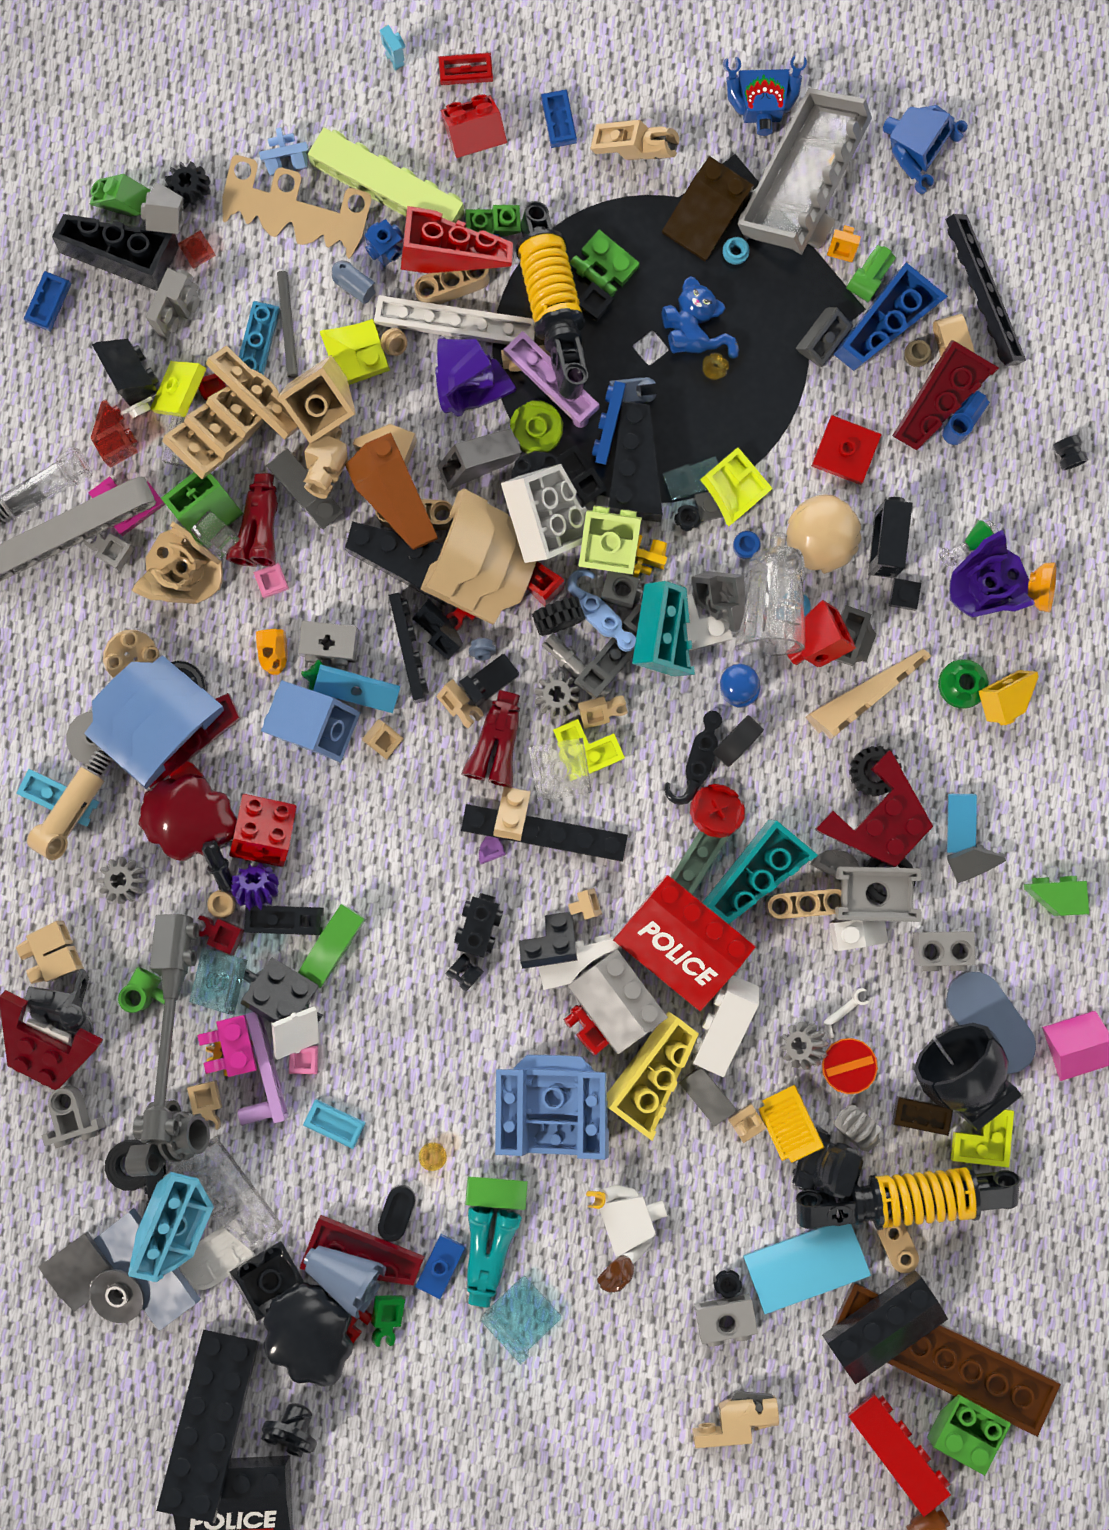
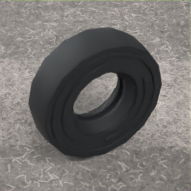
M125 1140L116 1144L109 1151L105 1160V1173L114 1187L123 1191H135L144 1187L146 1178L143 1176L131 1177L124 1174L121 1170L120 1162L128 1154L131 1145H144L146 1143L139 1140Z

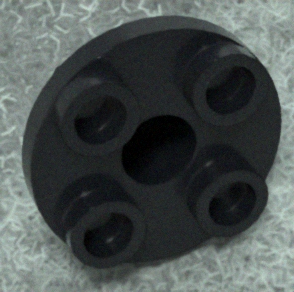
M297 1403L289 1404L281 1422H264L261 1439L271 1445L279 1443L287 1447L286 1452L296 1457H302L303 1452H314L317 1442L306 1433L312 1418V1412L304 1405Z

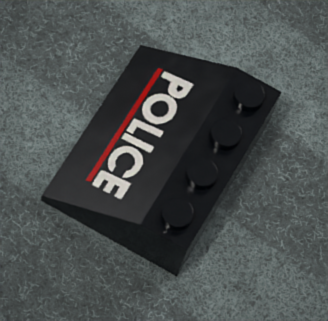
M290 1455L231 1458L215 1523L173 1515L175 1530H293Z

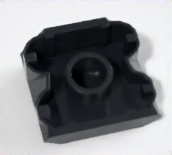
M281 1241L229 1271L232 1280L256 1321L266 1316L273 1298L304 1282Z

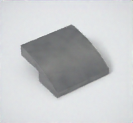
M89 1232L83 1234L38 1266L55 1292L73 1311H76L90 1301V1286L97 1275L103 1271L113 1269Z

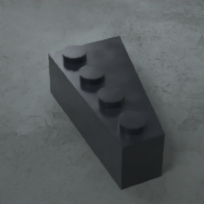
M63 214L52 235L59 253L155 291L158 290L165 272L170 267L179 248L176 234L148 231L146 226L142 225L138 228L125 226L124 223L113 221V224L99 222V219Z
M352 521L345 546L350 555L416 589V591L429 596L440 604L447 605V602L420 590L428 568L438 560L443 544L431 542L412 550L396 532Z

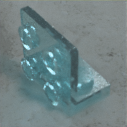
M522 1276L483 1313L481 1322L521 1365L529 1357V1349L561 1320V1314L526 1276Z

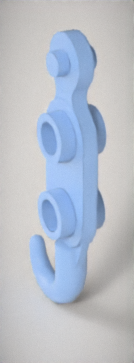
M586 569L574 571L568 578L567 586L571 595L574 598L578 597L585 619L603 636L615 638L617 646L622 651L628 652L633 650L636 637L630 632L623 631L620 617L601 598L578 587V578L588 576L594 579L595 574Z

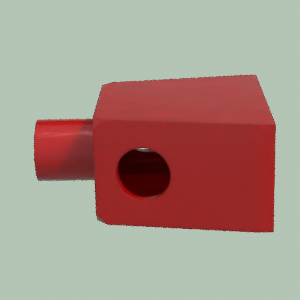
M822 600L793 628L792 633L798 645L788 651L787 655L795 665L807 660L816 667H822L853 651L856 647L838 609Z

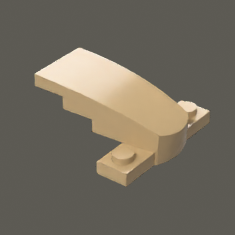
M227 345L211 355L206 365L228 386L208 397L206 404L188 414L184 422L165 434L162 440L201 479L205 478L233 455L264 422L271 426L284 440L299 430L297 424L278 399L280 394L273 383L261 373L249 368Z

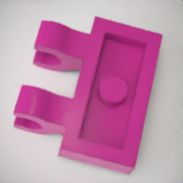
M246 1015L216 1021L218 1030L197 1035L200 1046L218 1041L221 1042L224 1058L204 1062L206 1074L226 1069L228 1077L257 1070Z

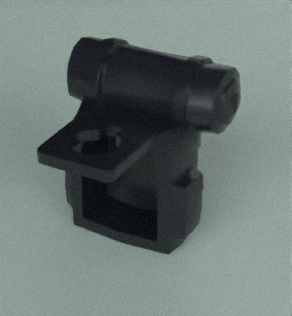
M84 969L79 970L71 994L44 988L28 987L25 1000L28 1001L26 1010L30 1013L32 1019L43 1024H51L53 1021L62 1024L66 1032L72 1034L73 1040L80 1028L94 1034L93 1024L82 1009L89 976Z
M815 1127L825 1148L798 1160L797 1166L792 1172L794 1174L792 1183L802 1191L815 1190L818 1185L823 1187L824 1192L838 1198L851 1196L854 1184H858L864 1163L861 1159L862 1157L858 1155L857 1150L847 1144L837 1143L835 1145L830 1142L831 1135L821 1127Z

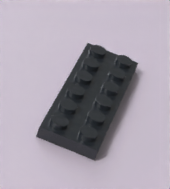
M203 1329L156 1511L215 1523L260 1341Z

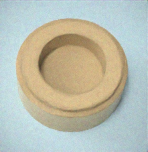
M219 890L210 895L207 907L213 916L226 918L235 911L236 899L230 892Z

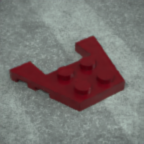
M889 750L871 768L891 788V791L855 829L851 828L834 811H831L815 830L885 864L896 867L932 829L933 825L895 756Z
M5 990L0 995V1014L7 1066L53 1090L59 1089L103 1042V1039L80 1028L74 1036L72 1046H69L34 1029L23 1022L28 1001Z

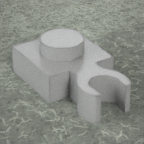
M100 533L95 535L97 539L94 543L84 541L87 547L97 551L95 556L99 560L118 571L122 570L135 550L130 544L110 533L106 539Z

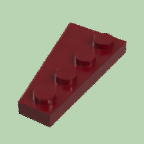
M951 340L892 436L911 448L918 450L942 426V423L952 413L954 414L961 407V404L972 393L974 394L982 386L981 384L990 375H993L999 367L958 342Z

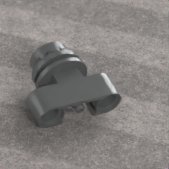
M175 1100L166 1101L165 1108L173 1113V1118L179 1120L178 1135L171 1136L169 1144L131 1145L125 1159L126 1172L131 1177L153 1176L160 1172L165 1159L169 1162H179L181 1160H188L195 1154L203 1153L210 1139L207 1121L202 1116H194L184 1111L181 1112L180 1105ZM154 1102L149 1103L146 1110L153 1107Z

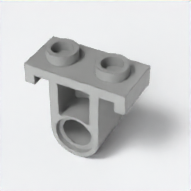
M65 1086L53 1091L49 1096L48 1107L54 1131L41 1136L44 1146L54 1144L55 1148L71 1144V1138L81 1135L82 1140L98 1136V1130L106 1127L103 1116L89 1120L81 1091L74 1086ZM63 1094L68 1095L71 1099L69 1108L64 1107L61 1103Z

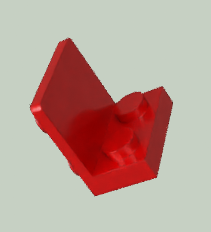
M243 794L229 856L284 867L289 851L297 806L291 803Z

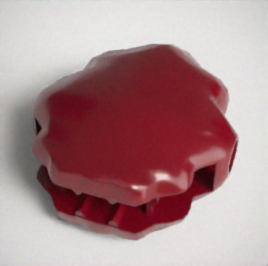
M185 774L177 780L172 778L161 780L154 788L145 792L143 804L140 808L141 816L138 825L144 830L148 841L153 844H159L167 856L175 860L187 861L197 853L204 856L202 847L206 841H216L220 849L232 841L237 818L231 809L230 800L225 793L213 791L203 776Z

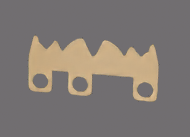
M240 155L232 157L222 196L224 223L228 221L231 214L233 215L238 211L241 212L246 224H250L257 215L264 230L270 236L276 237L286 224L292 222L297 244L305 245L312 243L321 235H324L326 247L329 248L340 240L346 248L348 259L352 257L362 238L371 204V195L368 192L348 188L344 194L340 213L296 201L301 183V175L298 172L285 168L276 169L269 193L253 188L258 164L254 159ZM246 162L250 165L251 174L247 179L242 180L236 177L234 168L237 163ZM284 174L291 175L295 181L294 188L290 192H283L278 187V180ZM352 195L363 197L365 206L362 211L356 213L349 209L348 200Z

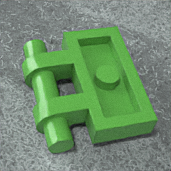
M598 230L582 248V254L587 257V260L583 261L576 255L570 262V265L577 270L576 273L580 277H586L612 297L617 291L611 285L613 280L623 286L640 265L636 259L601 230ZM597 265L606 274L603 276L599 275L593 270V267Z

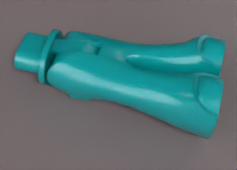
M471 1206L468 1208L470 1227V1254L467 1268L468 1304L489 1308L491 1297L495 1296L496 1289L501 1280L509 1246L520 1226L522 1217L509 1210L499 1209L497 1211L490 1253H487V1243L494 1209L492 1207Z

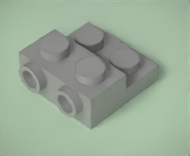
M167 268L146 315V319L157 335L165 339L169 338L170 333L176 331L179 324L178 316L189 319L191 312L195 313L199 306L198 285L191 281L193 276L184 270L178 269L176 272Z

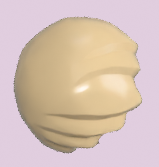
M825 494L811 497L802 502L788 520L789 525L786 532L788 549L792 557L805 568L821 570L823 574H826L848 564L858 552L859 543L862 540L860 533L861 523L855 512L851 510L849 504L841 501L836 496Z

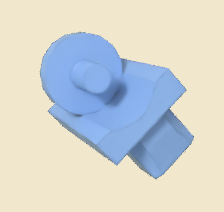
M276 128L277 137L268 138L269 147L276 145L280 147L259 152L260 159L263 163L265 162L269 175L274 176L276 169L283 168L281 159L291 157L294 171L307 169L308 144L303 142L286 146V143L295 142L294 133L283 135L282 128Z

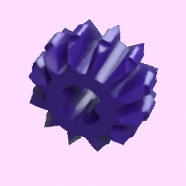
M261 862L256 867L249 863L248 869L239 868L238 875L232 876V895L240 906L246 905L249 911L254 906L261 910L264 903L272 905V898L278 897V877L274 874L271 867L264 868Z

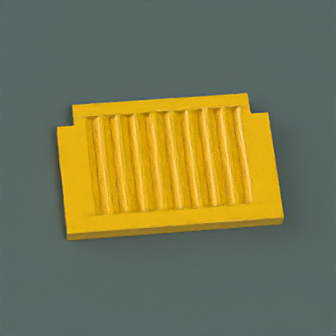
M796 1085L762 1100L765 1106L758 1110L781 1161L789 1158L790 1162L793 1163L825 1148Z

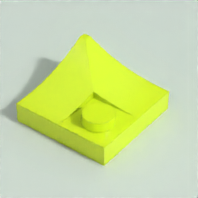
M373 319L350 326L320 331L328 356L332 355L347 377L349 385L391 371L385 352L381 347V339Z
M736 448L700 479L717 503L728 526L733 524L773 489L739 448Z

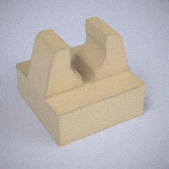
M595 888L578 892L579 901L568 904L571 915L583 912L585 920L602 915Z
M751 1103L728 1118L743 1143L767 1128Z

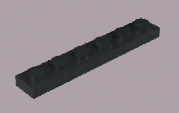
M952 214L945 219L948 225V235L955 242L958 250L957 257L965 267L968 274V284L974 290L978 299V309L984 314L988 324L987 331L998 348L997 356L1004 363V366H1017L1026 361V358L969 218L963 214Z
M470 804L465 806L461 827L462 832L623 862L627 834L526 815L521 841L493 836L498 810Z

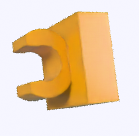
M844 225L843 231L835 229L827 256L852 263L861 236L854 235V228Z

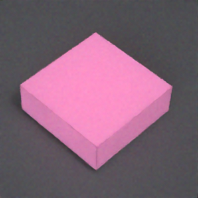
M279 563L253 572L264 599L289 590Z
M312 1045L302 1049L299 1053L290 1054L289 1074H318L319 1045Z

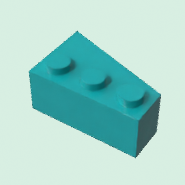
M668 581L644 585L632 664L674 677L695 675L694 666H690L689 649H692V640L688 641L686 623H690L687 588Z

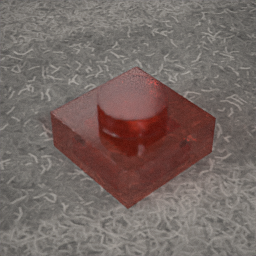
M201 230L178 243L193 269L216 256Z

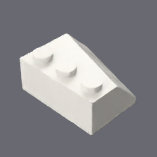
M561 464L524 474L501 483L525 563L547 560L582 544L587 509L586 507L581 508L575 497L577 491Z

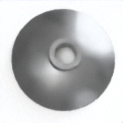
M117 1269L103 1271L97 1275L90 1286L89 1296L93 1308L102 1318L110 1322H129L137 1317L143 1308L144 1293L142 1287L135 1278L129 1277L125 1271Z

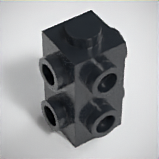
M480 893L479 898L472 896L471 901L466 900L462 912V917H466L463 928L458 927L454 943L458 944V951L482 958L485 957L486 952L492 953L496 939L491 936L494 926L499 927L503 911L499 910L500 904L494 903L496 897Z

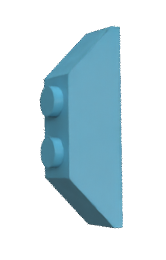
M170 1172L156 1184L136 1232L128 1272L129 1277L158 1282L164 1277L163 1275L175 1270L193 1257L214 1208L212 1201L198 1178Z

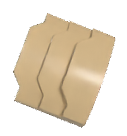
M462 489L457 493L449 517L453 518V522L439 558L429 566L420 590L493 625L502 610L521 602L536 561L524 562L509 514L488 504V500L466 489Z

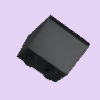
M128 338L92 344L117 392L130 407L157 393L158 389L155 384L159 381L152 368L146 369L142 361L146 360V357L139 345L133 346Z

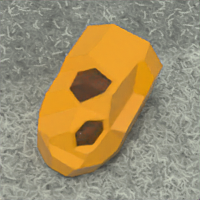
M282 629L256 631L258 660L262 669L271 675H279L285 668L288 659L286 632Z

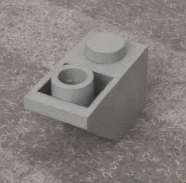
M155 183L151 192H147L146 203L141 205V219L146 222V230L179 234L183 225V197L164 185Z

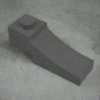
M285 448L266 465L321 529L324 530L343 513V510L330 495L326 499H321L310 494L304 488L306 483L303 481L308 471L288 448Z

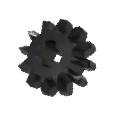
M190 161L187 167H185L184 163L180 162L179 169L176 170L170 167L172 175L165 176L167 183L165 187L183 197L184 210L189 203L192 208L196 209L197 201L205 204L206 199L203 195H211L209 188L210 178L205 175L206 172L203 167L199 166L196 168L192 161Z

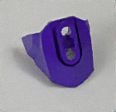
M444 336L438 337V366L435 368L439 403L444 413L452 412L459 417L463 415L465 410L482 407L516 391L515 384L496 359H491L490 355H486L476 339L459 340L446 339Z
M1003 530L984 539L977 549L972 551L952 572L949 585L950 601L961 612L971 618L1003 610L1015 612L1035 604L1034 600L1028 596L1029 578L1020 557L1007 550L1006 536ZM1009 571L1015 574V580L1009 579L1007 575ZM985 581L993 583L991 588L986 586Z

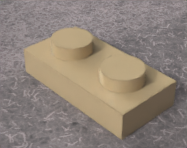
M504 786L493 836L521 841L531 791Z

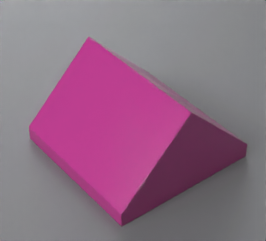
M1096 1011L1042 1027L1060 1081L1109 1066V1031Z

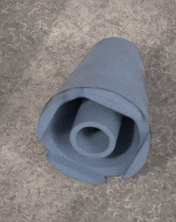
M318 1246L316 1249L311 1248L304 1259V1264H306L305 1271L351 1316L357 1319L360 1317L358 1311L360 1310L363 1313L366 1311L380 1288L381 1284L376 1282L379 1274L385 1276L386 1267L379 1262L324 1246Z

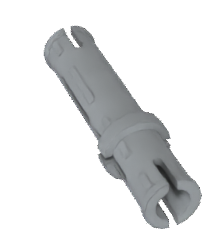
M554 633L542 644V647L559 661L558 665L561 668L564 666L575 678L586 668V665L575 655L577 652L574 649L570 650ZM607 686L597 698L606 697L612 689Z

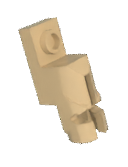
M340 425L311 444L309 443L304 451L306 467L309 469L303 481L306 483L304 488L310 494L321 499L328 497L333 489L331 483L338 481L345 464L348 462L347 445L340 441L342 435Z

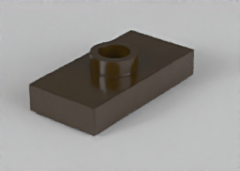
M897 1096L892 1124L949 1136L953 1110L934 1103Z

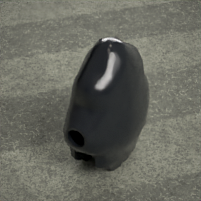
M302 1282L272 1299L270 1309L263 1320L264 1326L268 1331L263 1343L265 1353L271 1364L286 1367L291 1380L298 1384L312 1383L323 1387L334 1385L341 1377L345 1362L353 1351V1343L347 1335L352 1317L338 1302L329 1297L328 1293L320 1285H310Z

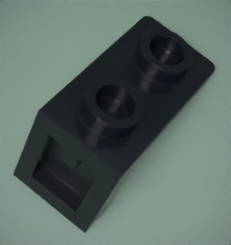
M501 654L470 678L467 675L459 683L475 706L479 707L519 676V672L505 654Z

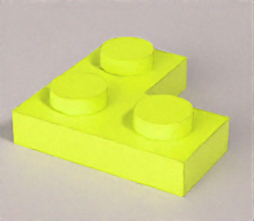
M578 719L553 729L574 781L625 759L614 733L589 744Z
M1005 1109L981 1128V1135L953 1131L951 1160L1009 1168L1014 1111Z

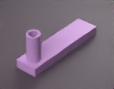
M522 331L503 349L504 354L573 420L575 426L579 428L585 427L589 422V418L599 409V403L584 389L577 399L564 398L558 390L555 372L551 365V357Z
M255 1012L247 1013L245 1015L268 1101L238 1109L240 1124L243 1126L271 1117L273 1123L285 1121L289 1116L263 1017Z

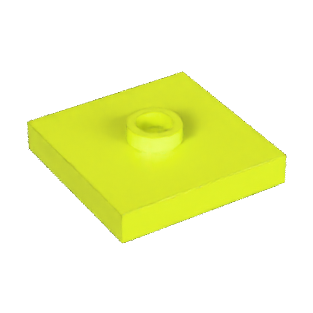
M170 361L150 407L151 410L157 414L186 417L205 374L206 367L199 363Z

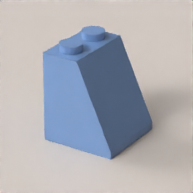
M281 680L274 694L270 710L264 719L261 731L341 763L361 712L335 698Z

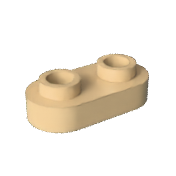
M901 1222L899 1227L893 1226L877 1230L878 1237L891 1265L900 1273L914 1271L919 1263V1255L905 1225ZM892 1228L897 1229L895 1237H889L888 1233ZM905 1254L909 1255V1261L905 1264L901 1263V1257Z

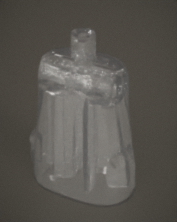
M771 533L769 548L755 552L749 561L744 579V614L740 630L735 632L734 648L740 652L759 656H782L805 649L803 593L805 560L801 550L786 546L787 535L785 533Z

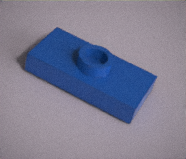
M567 89L541 94L551 148L577 144Z
M44 271L24 316V320L29 324L51 332L72 283L67 279Z
M440 1234L415 1287L441 1299L466 1246Z

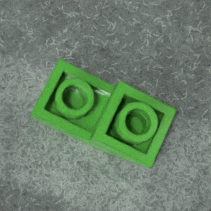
M493 205L492 209H465L466 228L476 232L484 230L491 234H499V237L521 233L520 205Z
M468 1176L465 1205L525 1210L528 1181Z

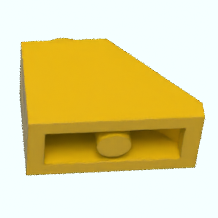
M1018 670L978 691L986 721L996 722L999 725H1009L1016 721L1015 718L1026 713L1039 677L1038 672Z

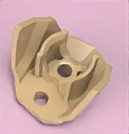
M172 521L170 525L172 529L159 534L145 558L146 573L136 582L132 591L150 600L197 604L207 600L220 590L223 578L222 561L197 542L188 530ZM165 548H167L169 551V554L166 558H164L162 555V552ZM183 563L187 564V571H185Z

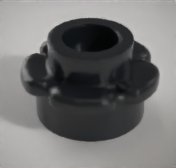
M683 505L678 508L674 521L677 526H680L681 530L691 531L692 528H697L700 525L699 512L695 506ZM690 516V520H686L685 517Z
M722 1270L716 1275L717 1280L714 1282V1288L724 1298H733L741 1291L742 1282L739 1281L737 1272ZM729 1281L731 1284L726 1286L725 1283Z

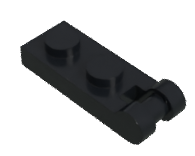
M245 905L244 933L321 935L323 927H320L321 916H324V908L263 905L261 910L254 906L249 911ZM302 915H310L309 926H301Z

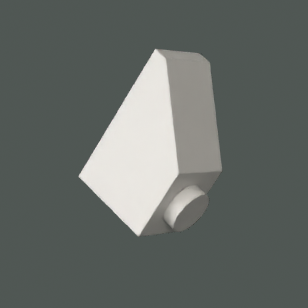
M846 920L829 923L833 950L835 951L888 943L885 921Z

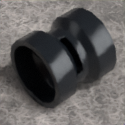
M1073 435L1053 444L1055 453L1061 457L1060 466L1062 471L1080 466L1089 460L1086 452L1081 450L1082 440L1080 435Z
M463 953L445 974L450 979H456L459 982V987L467 992L484 971L478 966H473L470 963V958ZM466 967H468V969L465 971V973L460 977V976H459L460 973H461Z

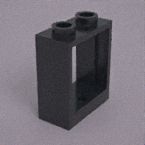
M889 497L875 511L868 575L895 578L905 569L912 502H905V499L902 497Z

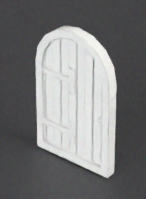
M232 1219L199 1241L193 1257L179 1266V1270L193 1289L206 1290L218 1285L222 1280L230 1276L229 1271L256 1255Z

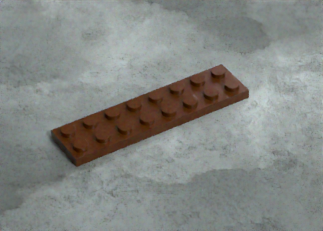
M853 1282L832 1328L880 1294L857 1282ZM942 1324L887 1362L955 1397L960 1394L1038 1437L1061 1386L1058 1381Z

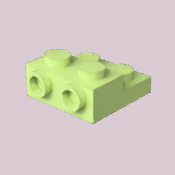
M593 506V511H586L579 567L633 574L642 518L636 517L637 512L620 510L619 515L609 513L610 508Z

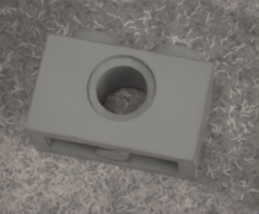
M749 1293L734 1296L733 1298H721L694 1303L702 1344L714 1347L724 1344V1340L735 1338L736 1341H747L752 1339V1335L758 1334L753 1303ZM729 1315L734 1318L733 1323L729 1327L719 1325V1321L723 1316Z

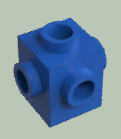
M384 219L382 222H376L368 228L367 233L364 235L367 243L365 249L373 260L378 259L385 267L402 255V239L404 235L396 224L391 226Z

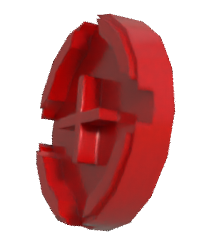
M711 784L697 791L690 803V815L693 823L701 832L711 837L723 838L732 835L740 828L745 819L743 802L741 804L738 798L739 795L733 789L726 785Z

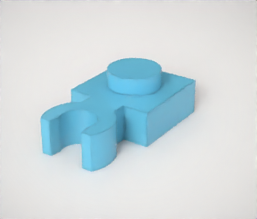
M387 25L379 31L382 45L386 49L385 55L387 59L391 60L396 71L404 66L403 49L405 44L398 32L394 34L390 26Z

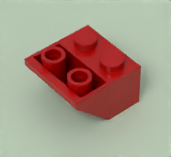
M477 95L471 101L462 104L461 102H453L448 104L445 109L440 110L456 158L507 143L501 113L491 95Z

